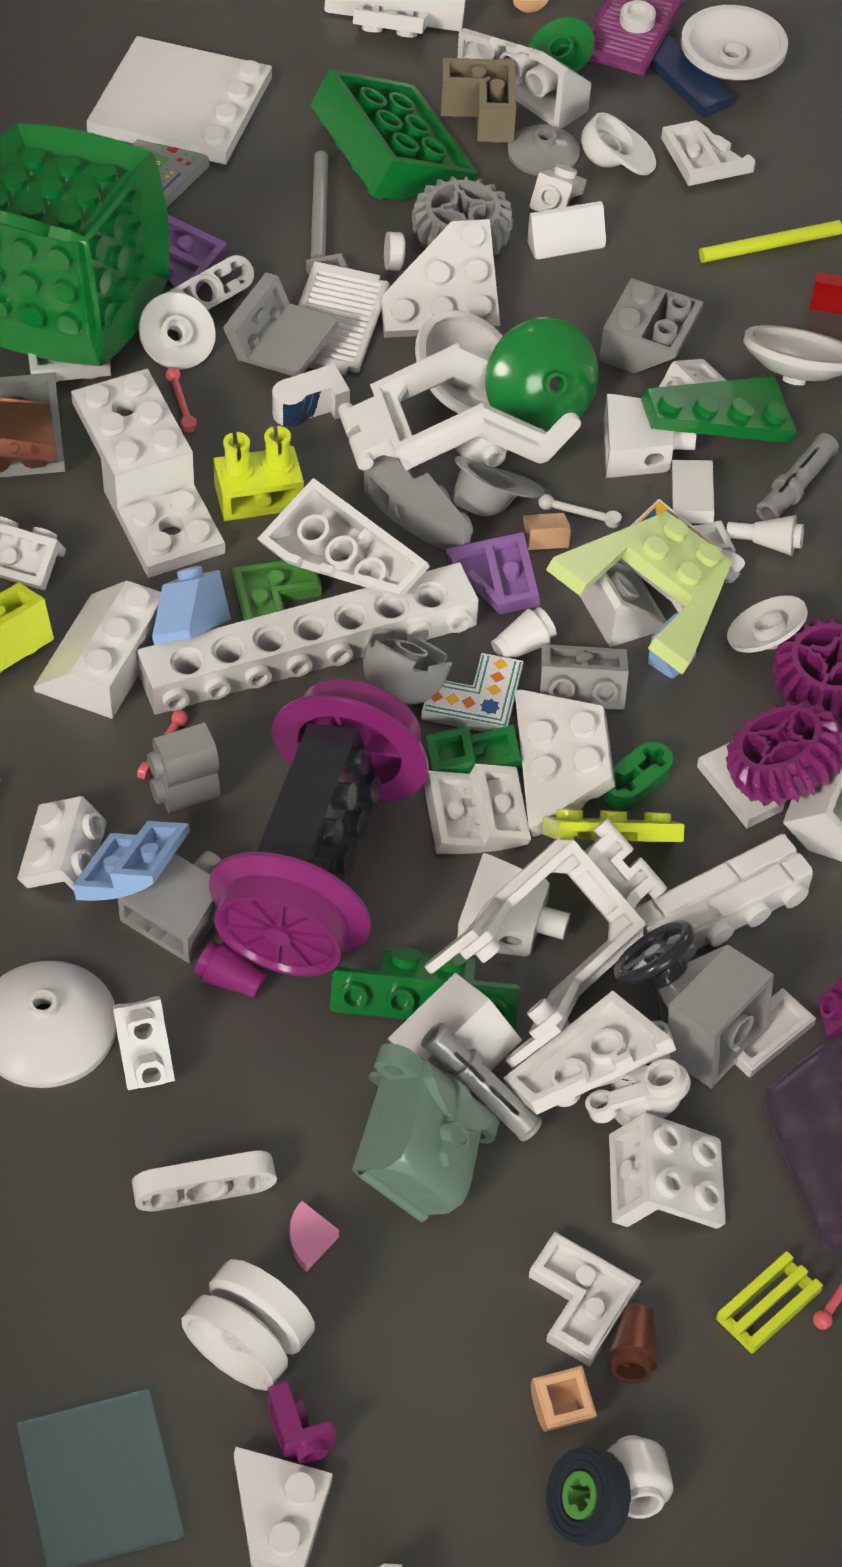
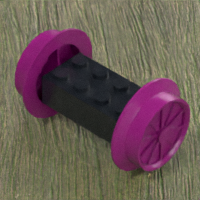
M334 679L317 683L309 688L303 697L287 703L279 710L273 722L272 735L278 752L290 766V769L256 852L239 853L221 860L212 870L209 879V891L215 905L218 907L214 917L215 927L223 941L232 950L250 962L286 975L309 977L328 973L339 964L342 955L354 952L365 944L372 926L370 913L362 899L343 882L345 875H349L353 869L354 851L359 839L364 838L368 826L367 817L372 803L397 801L411 796L422 787L428 774V758L420 743L421 728L412 711L398 698L378 687L347 679Z

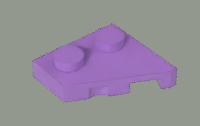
M524 532L446 549L449 564L452 565L460 562L472 587L499 614L541 606Z

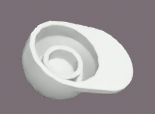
M604 112L597 113L584 127L581 143L586 156L594 164L606 168L622 164L639 175H649L655 170L656 158L649 144L618 118Z

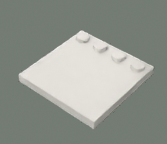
M136 36L87 119V132L129 143H134L137 139L194 151L208 156L209 161L226 165L272 79V66L257 63L253 60L238 59Z

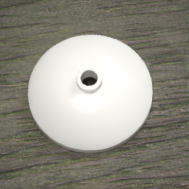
M718 5L703 9L687 20L682 30L681 46L689 61L704 73L723 80L748 81L758 79L773 72L783 63L787 54L788 38L782 26L762 11L740 5Z
M461 310L442 311L433 315L419 330L415 343L416 361L419 362L457 343L490 357L495 346L503 336L490 323L477 315ZM455 377L429 388L441 403L458 414L481 403L489 405L486 391Z
M761 325L750 327L745 331L743 341L749 352L766 368L783 375L782 380L789 384L805 385L806 381H826L842 375V341L820 333L785 326Z
M62 961L32 962L14 968L1 976L0 1076L22 1086L51 1088L77 1081L100 1065L111 1050L116 1037V1026L112 1005H115L105 984L88 970ZM42 1004L51 1005L48 1009L39 1010L36 1008L37 1006Z

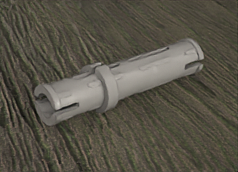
M826 433L819 434L788 472L778 476L773 481L772 490L756 506L758 507L756 513L761 520L780 518L790 505H795L802 499L807 485L818 475L832 456L838 452L839 444L833 436Z
M444 1023L436 1024L426 1033L421 1041V1046L434 1055L449 1070V1074L469 1088L491 1112L516 1134L520 1141L523 1142L530 1139L539 1130L542 1118L526 1106L507 1085L482 1063L483 1056L476 1049L469 1050L447 1029Z

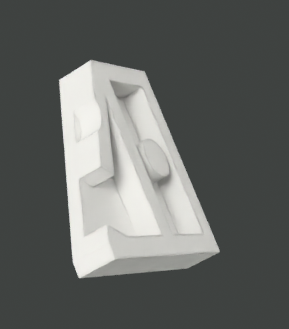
M236 1447L234 1451V1465L251 1566L306 1567L330 1491L333 1474Z

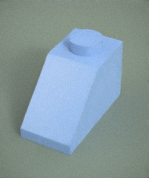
M202 566L177 571L178 579L162 586L152 634L154 644L192 639L231 620L220 570L203 573Z

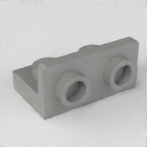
M542 644L541 694L601 705L604 709L622 710L625 708L629 673L627 649Z

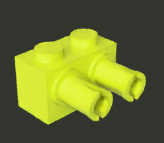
M277 426V438L274 439V428L270 427L264 433L266 450L250 453V439L246 434L236 432V445H233V434L229 433L223 440L225 456L213 458L214 484L223 521L281 513L304 488V480L295 448L290 446V431L285 427Z
M20 582L0 593L1 673L4 669L35 653L39 648L54 640L45 599Z

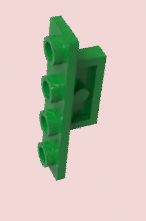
M411 948L384 949L380 971L338 966L333 969L330 1010L338 1013L408 1019L453 974L457 973L488 997L512 1028L515 1029L520 987L517 984L474 980L476 959L468 958L465 960L459 953L434 973L430 974L424 966L435 954L419 953Z

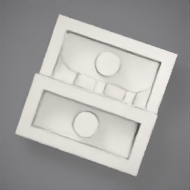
M475 764L470 774L428 771L424 782V790L436 854L491 852L529 844L531 836L517 767Z

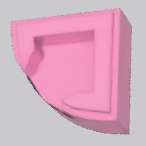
M301 1201L290 1221V1244L295 1260L307 1272L339 1238V1229Z

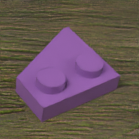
M167 214L169 228L168 281L175 288L222 262L229 253L226 242ZM199 281L197 283L196 293L205 282Z

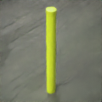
M840 220L703 247L699 249V257L702 263L837 236L842 234V223Z

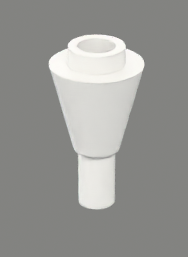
M796 515L758 521L754 524L728 522L727 533L731 539L753 540V543L793 556L795 548H802L804 524H797Z

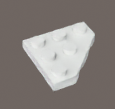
M490 219L451 221L388 288L381 298L384 338L417 336L421 327L433 315L446 310H461L472 313L490 323L498 331L500 330Z

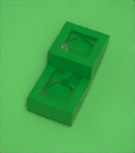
M514 725L471 735L469 726H464L426 736L432 771L470 774L475 764L517 767V771L523 769Z

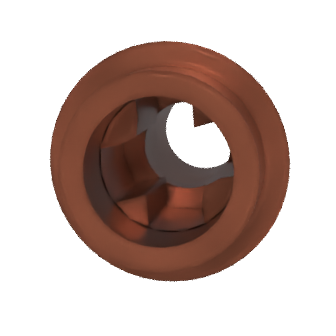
M632 1303L625 1307L624 1315L609 1350L607 1360L611 1365V1372L621 1381L628 1383L645 1382L651 1378L652 1372L658 1367L655 1313L648 1305Z

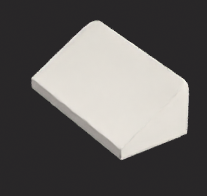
M602 201L530 213L527 242L534 258L544 259L604 248L606 232Z

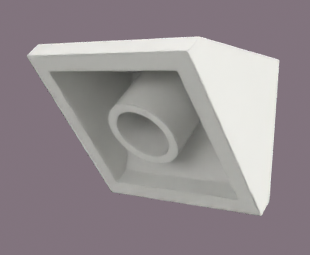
M620 560L580 595L609 647L654 634L667 622L640 576Z
M457 973L453 974L388 1038L391 1044H398L412 1050L445 1073H448L449 1070L426 1048L421 1046L423 1037L438 1023H444L447 1029L469 1050L476 1049L483 1056L482 1063L490 1071L522 1042V1039L493 1002Z

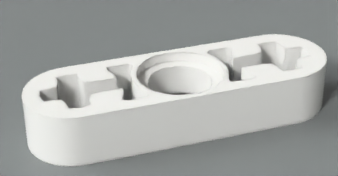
M234 255L166 293L178 292L187 294L197 299L209 310L249 287L254 279V270L246 258ZM238 269L241 276L225 285L219 279L232 270ZM199 281L208 283L212 288L213 296L210 302L202 301L197 296L196 285Z
M249 1151L149 1169L137 1174L132 1179V1188L136 1207L142 1211L153 1212L259 1193L271 1188L276 1183L277 1177L270 1153L266 1151Z

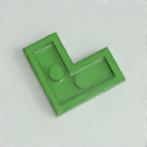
M284 560L231 568L242 621L285 610L283 602L322 596V586L317 572L287 564Z

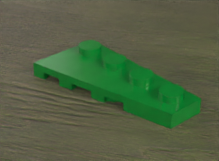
M775 376L647 388L641 398L651 429L791 443L797 434Z

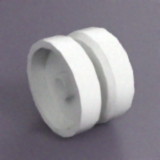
M230 1259L224 1263L209 1282L211 1296L202 1295L197 1298L181 1318L182 1328L193 1345L216 1367L251 1388L266 1391L269 1386L275 1385L287 1369L288 1358L286 1354L293 1355L299 1352L315 1331V1322L309 1310L300 1299L278 1279L250 1263Z

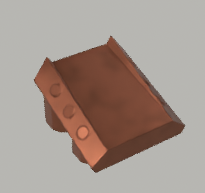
M0 397V472L8 469L11 462H20L25 467L31 469L45 467L49 463H58L49 402Z

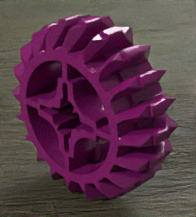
M832 616L826 623H821L814 617L809 626L803 624L793 636L777 646L772 667L773 677L776 678V690L783 692L784 703L792 700L798 705L802 701L808 700L812 706L821 704L825 710L831 711L833 717L840 716L842 718V624H836Z
M789 700L783 707L773 704L772 709L765 713L757 711V717L754 720L743 721V730L732 733L734 741L726 746L728 756L725 758L727 769L735 787L739 788L741 794L747 796L751 802L759 800L763 806L775 801L781 807L788 799H794L798 803L800 797L807 793L815 796V788L820 785L828 786L829 776L839 774V764L842 763V729L836 717H833L831 711L825 710L821 704L812 706L808 700H804L798 705Z

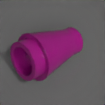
M210 940L200 955L194 969L195 974L203 977V983L241 993L252 999L257 996L267 974L258 970L244 957L232 950L224 941L219 944Z

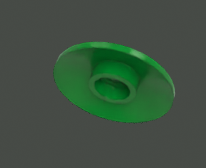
M565 17L553 20L540 28L530 40L528 47L545 52L577 72L590 59L595 47V37L592 29L586 22L578 18Z

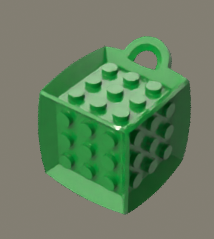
M17 123L0 136V347L26 355L31 353L36 355L37 358L103 366L138 331L139 319L143 309L152 299L161 295L168 280V216L156 158L149 151L102 135L57 126Z

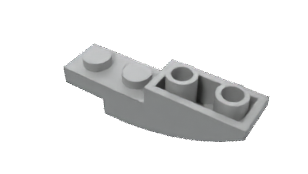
M386 455L373 459V466L370 469L364 470V493L383 513L403 529L444 551L447 548L470 544L473 526L469 517L464 512H459L451 502L447 490L442 485L438 486L428 473L415 478L411 469L405 470L397 458Z

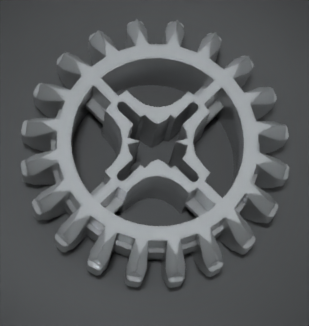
M451 176L448 182L437 179L436 185H426L425 191L418 194L415 201L414 209H412L414 237L418 238L421 248H427L451 221L490 219L493 254H499L500 248L507 245V241L510 238V230L513 228L511 202L505 199V192L496 191L495 184L485 186L482 178L477 181H470L468 176L464 180H457Z

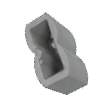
M205 722L153 738V751L147 753V759L154 778L149 779L150 789L157 805L164 803L168 814L220 797V784L217 773L219 771L218 752Z

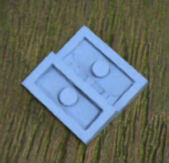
M147 821L137 835L110 833L72 885L76 900L97 901L116 899L135 894L153 885L189 834V824Z

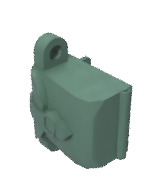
M391 1043L383 1044L380 1046L374 1064L377 1071L371 1072L369 1080L378 1086V1090L352 1171L411 1216L423 1222L429 1215L448 1214L463 1204L471 1186L479 1142L484 1144L494 1142L500 1121L485 1105L471 1095L469 1088L451 1074L440 1071L429 1061L404 1046Z

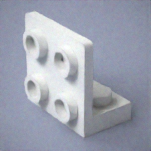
M646 1112L609 1134L613 1223L629 1227L654 1211L661 1210L716 1229L725 1225L722 1153L719 1138Z

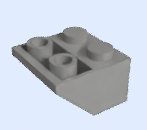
M631 278L603 327L599 361L632 373H637L676 358L700 314L704 302Z

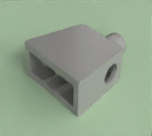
M205 851L192 864L179 855L174 854L153 885L135 894L118 898L120 921L190 964L215 924L214 917L218 907L215 905L209 891V879L212 870L222 859L213 852Z

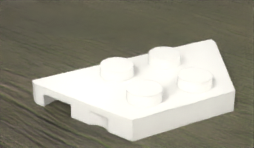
M516 690L515 700L528 826L532 837L543 833V817H556V809L580 810L590 799L598 798L615 787L607 718L603 706L526 690Z

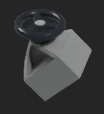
M673 921L655 928L634 942L616 962L614 977L616 981L624 985L637 984L648 979L651 980L657 988L661 1021L668 1025L673 1036L676 1050L670 1053L671 1060L683 1066L690 1075L712 1089L736 1064L737 1058L742 1051L746 1053L769 1029L774 974L728 944L684 963L681 956L691 946L695 938V928L688 921ZM680 934L674 944H666L669 937ZM737 1046L740 1047V1049L737 1052L733 1051L730 1048H735Z

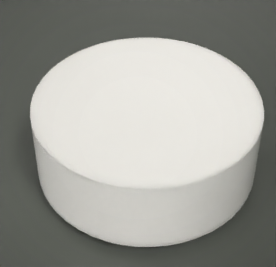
M630 1L621 8L620 25L631 33H646L655 25V8L645 1Z
M387 232L384 242L385 269L400 271L404 266L405 238L402 232Z

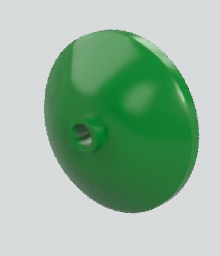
M538 317L519 323L500 339L489 358L485 375V388L489 405L535 427L542 428L547 432L567 413H576L580 419L589 408L598 384V362L593 346L582 331L561 319ZM557 377L558 382L556 387L550 389L549 384L551 379Z

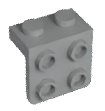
M265 273L235 313L229 318L223 329L239 361L290 376H296L307 370L337 330L339 323L333 315L290 304L279 277L274 274Z

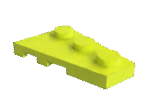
M556 809V817H543L542 835L556 840H574V836H577L578 839L596 841L599 836L594 831V828L608 818L627 841L684 842V824L671 821V813L644 812V820H627V812L602 810L600 811V819L583 818V810Z

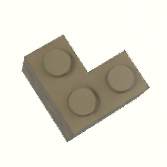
M443 58L441 116L458 118L477 117V142L513 143L516 118L515 60Z

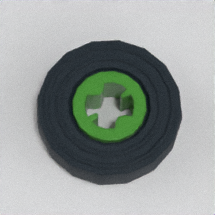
M586 1446L569 1450L557 1460L549 1476L546 1491L547 1512L553 1528L563 1539L583 1546L607 1543L620 1532L628 1517L631 1491L630 1480L626 1470L613 1453ZM586 1494H590V1499L586 1498Z

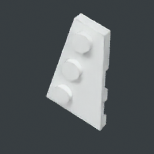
M611 991L503 1079L511 1091L535 1114H539L675 1051L676 1048L670 1036L617 993Z

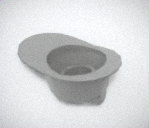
M462 456L454 458L455 463L461 469L452 493V501L456 506L475 515H496L504 511L516 496L541 498L545 494L544 489L538 483L517 473L485 466Z

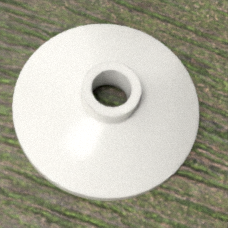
M178 292L164 293L152 299L141 313L138 327L141 343L149 356L162 366L167 368L176 367L179 370L189 369L203 362L212 351L216 335L213 319L206 307L192 296ZM168 330H175L179 335V340H172L168 336Z
M777 596L763 600L746 609L732 622L727 632V640L730 646L739 652L752 653L766 649H776L779 644L789 639L803 626L808 615L807 607L803 600L795 596Z

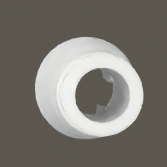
M541 607L533 611L527 609L501 632L497 638L492 640L491 645L497 656L514 659L542 648V644H550V639L554 638L557 632L552 620Z

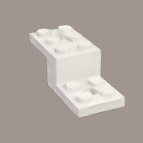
M148 368L71 391L72 403L101 457L104 492L147 577L150 578L225 554V542L194 486L193 451ZM130 410L134 413L128 416H121L116 412ZM169 527L181 530V532L175 535H168L161 531Z

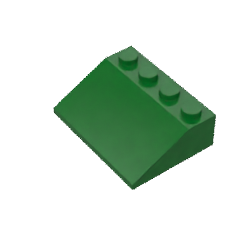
M333 69L328 70L310 105L320 118V123L335 140V145L351 163V168L362 179L370 195L380 200L387 198L403 201L423 193L426 185L435 186L437 179L448 182L451 176L457 180H464L468 176L470 181L476 180L479 175L478 171L414 84Z

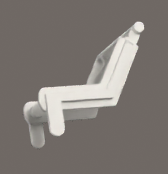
M460 343L454 344L370 384L374 394L373 397L354 406L351 403H343L338 407L340 419L360 470L370 469L374 463L373 459L382 455L399 458L405 470H409L477 437L541 464L548 462L580 428L581 421L576 413H567L547 432L542 428L535 427L487 404L481 403L413 435L400 402L452 377L486 391L485 375L490 357Z
M608 818L594 828L599 838L585 851L574 840H555L484 904L467 931L435 955L424 966L432 974L458 953L465 960L475 954L482 963L488 961L501 948L493 938L513 906L550 873L568 874L609 922L608 940L550 992L547 999H541L527 1012V1015L534 1022L529 1031L532 1037L506 1058L505 1061L511 1068L517 1066L562 1031L579 995L615 964L634 942L643 936V929L646 923L634 910L636 905L647 893L653 899H656L667 889V886L642 857L634 861L629 867L624 863L623 859L634 848Z

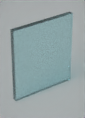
M149 1389L139 1390L123 1396L16 1423L47 1567H76L168 1541H176L184 1537Z

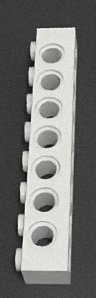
M459 562L426 571L402 598L370 588H363L211 629L192 639L161 643L137 649L139 677L155 715L167 711H177L189 705L207 700H218L232 693L250 688H261L268 683L290 677H301L308 672L330 666H340L349 661L362 658L369 637L375 629L395 630L393 638L406 641L408 634L427 641L428 639L445 634L463 632L468 628L476 626L478 597Z

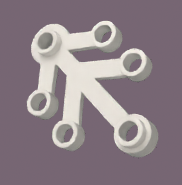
M567 1019V1021H566V1023H565V1025H564L562 1031H563L566 1027H568V1026L570 1025L568 1019ZM652 1021L673 1040L671 1031L665 1022ZM669 1053L652 1061L649 1066L645 1064L598 1086L608 1085L625 1078L637 1082L611 1092L607 1090L594 1091L587 1097L585 1106L594 1122L606 1123L617 1115L618 1108L645 1100L657 1106H668L680 1101L688 1093L691 1080L687 1070L671 1060ZM581 1094L558 1106L568 1107L575 1104L580 1099ZM607 1104L603 1108L597 1109L600 1105Z

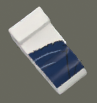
M335 363L277 382L272 390L273 418L278 424L287 427L297 426L303 423L306 418L316 417L329 412L332 413L334 419L340 418L338 407L343 403H350V389Z

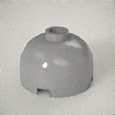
M375 629L372 631L363 656L364 675L370 685L392 694L405 704L426 702L439 692L452 666V662L445 663L448 656L442 650L408 634L406 641L393 638L395 630Z

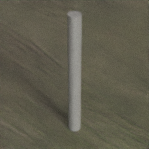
M318 151L314 154L310 259L326 256L329 156L325 151Z

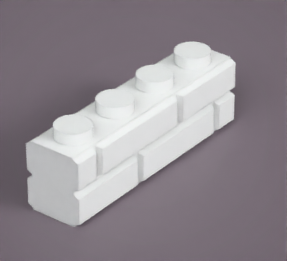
M780 834L661 894L656 899H651L635 907L634 910L646 923L643 929V936L655 928L673 921L684 920L694 926L695 938L689 949L681 956V959L686 963L695 955L697 949L709 943L714 947L719 946L733 935L734 930L746 924L750 927L760 925L770 916L773 910L783 905L787 908H793L800 904L809 893L808 889L813 875L812 867L800 853L797 854L795 846L786 835ZM680 934L669 937L666 944H674Z

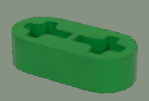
M646 742L637 747L613 767L615 787L617 785L623 788L632 781L631 790L623 788L618 791L614 787L603 794L604 801L610 807L622 811L630 810L639 805L670 778L674 759L672 751L666 745L659 742ZM646 761L650 764L655 763L656 761L661 763L660 767L656 764H652L646 770H644Z

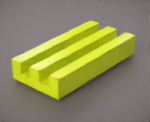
M788 1251L781 1255L717 1314L716 1320L751 1354L767 1342L822 1290L823 1284L817 1279L812 1281L807 1276L808 1270L802 1265L797 1267L793 1263L794 1257ZM784 1272L788 1275L786 1279L738 1322L733 1319ZM796 1285L803 1289L753 1336L746 1332L749 1327Z

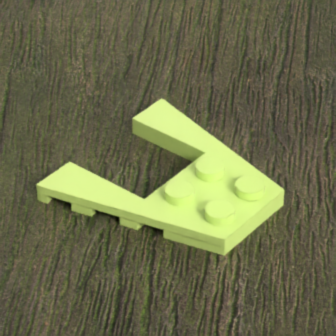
M668 511L557 555L551 560L546 570L579 596L616 562L622 559L685 608L655 636L648 647L650 651L680 674L685 672L693 659L733 562L715 545L708 543L691 530L682 520L675 518Z

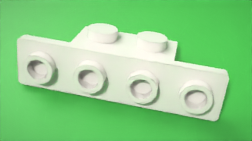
M325 0L324 10L328 13L353 16V24L362 25V30L382 32L383 28L396 30V34L402 37H417V33L422 34L427 27L452 31L462 30L466 0Z

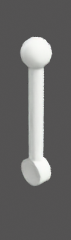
M544 494L538 500L539 506L544 510L555 508L605 521V524L610 528H617L621 524L622 516L617 511L612 510L603 513L554 500L549 494Z

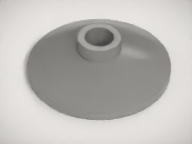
M537 124L524 127L515 132L513 143H508L507 152L510 161L518 169L538 176L539 172L556 167L558 164L574 168L580 157V146L576 138L568 131L553 125Z

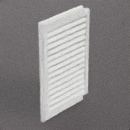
M314 261L298 306L335 316L339 327L310 364L309 368L318 369L335 363L341 375L346 376L348 371L359 373L381 311L382 295L390 286L388 281L380 280L381 275Z

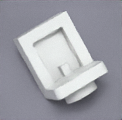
M558 164L556 167L539 172L529 206L538 212L568 207L571 198L583 194L587 179L576 176L577 170L565 165Z

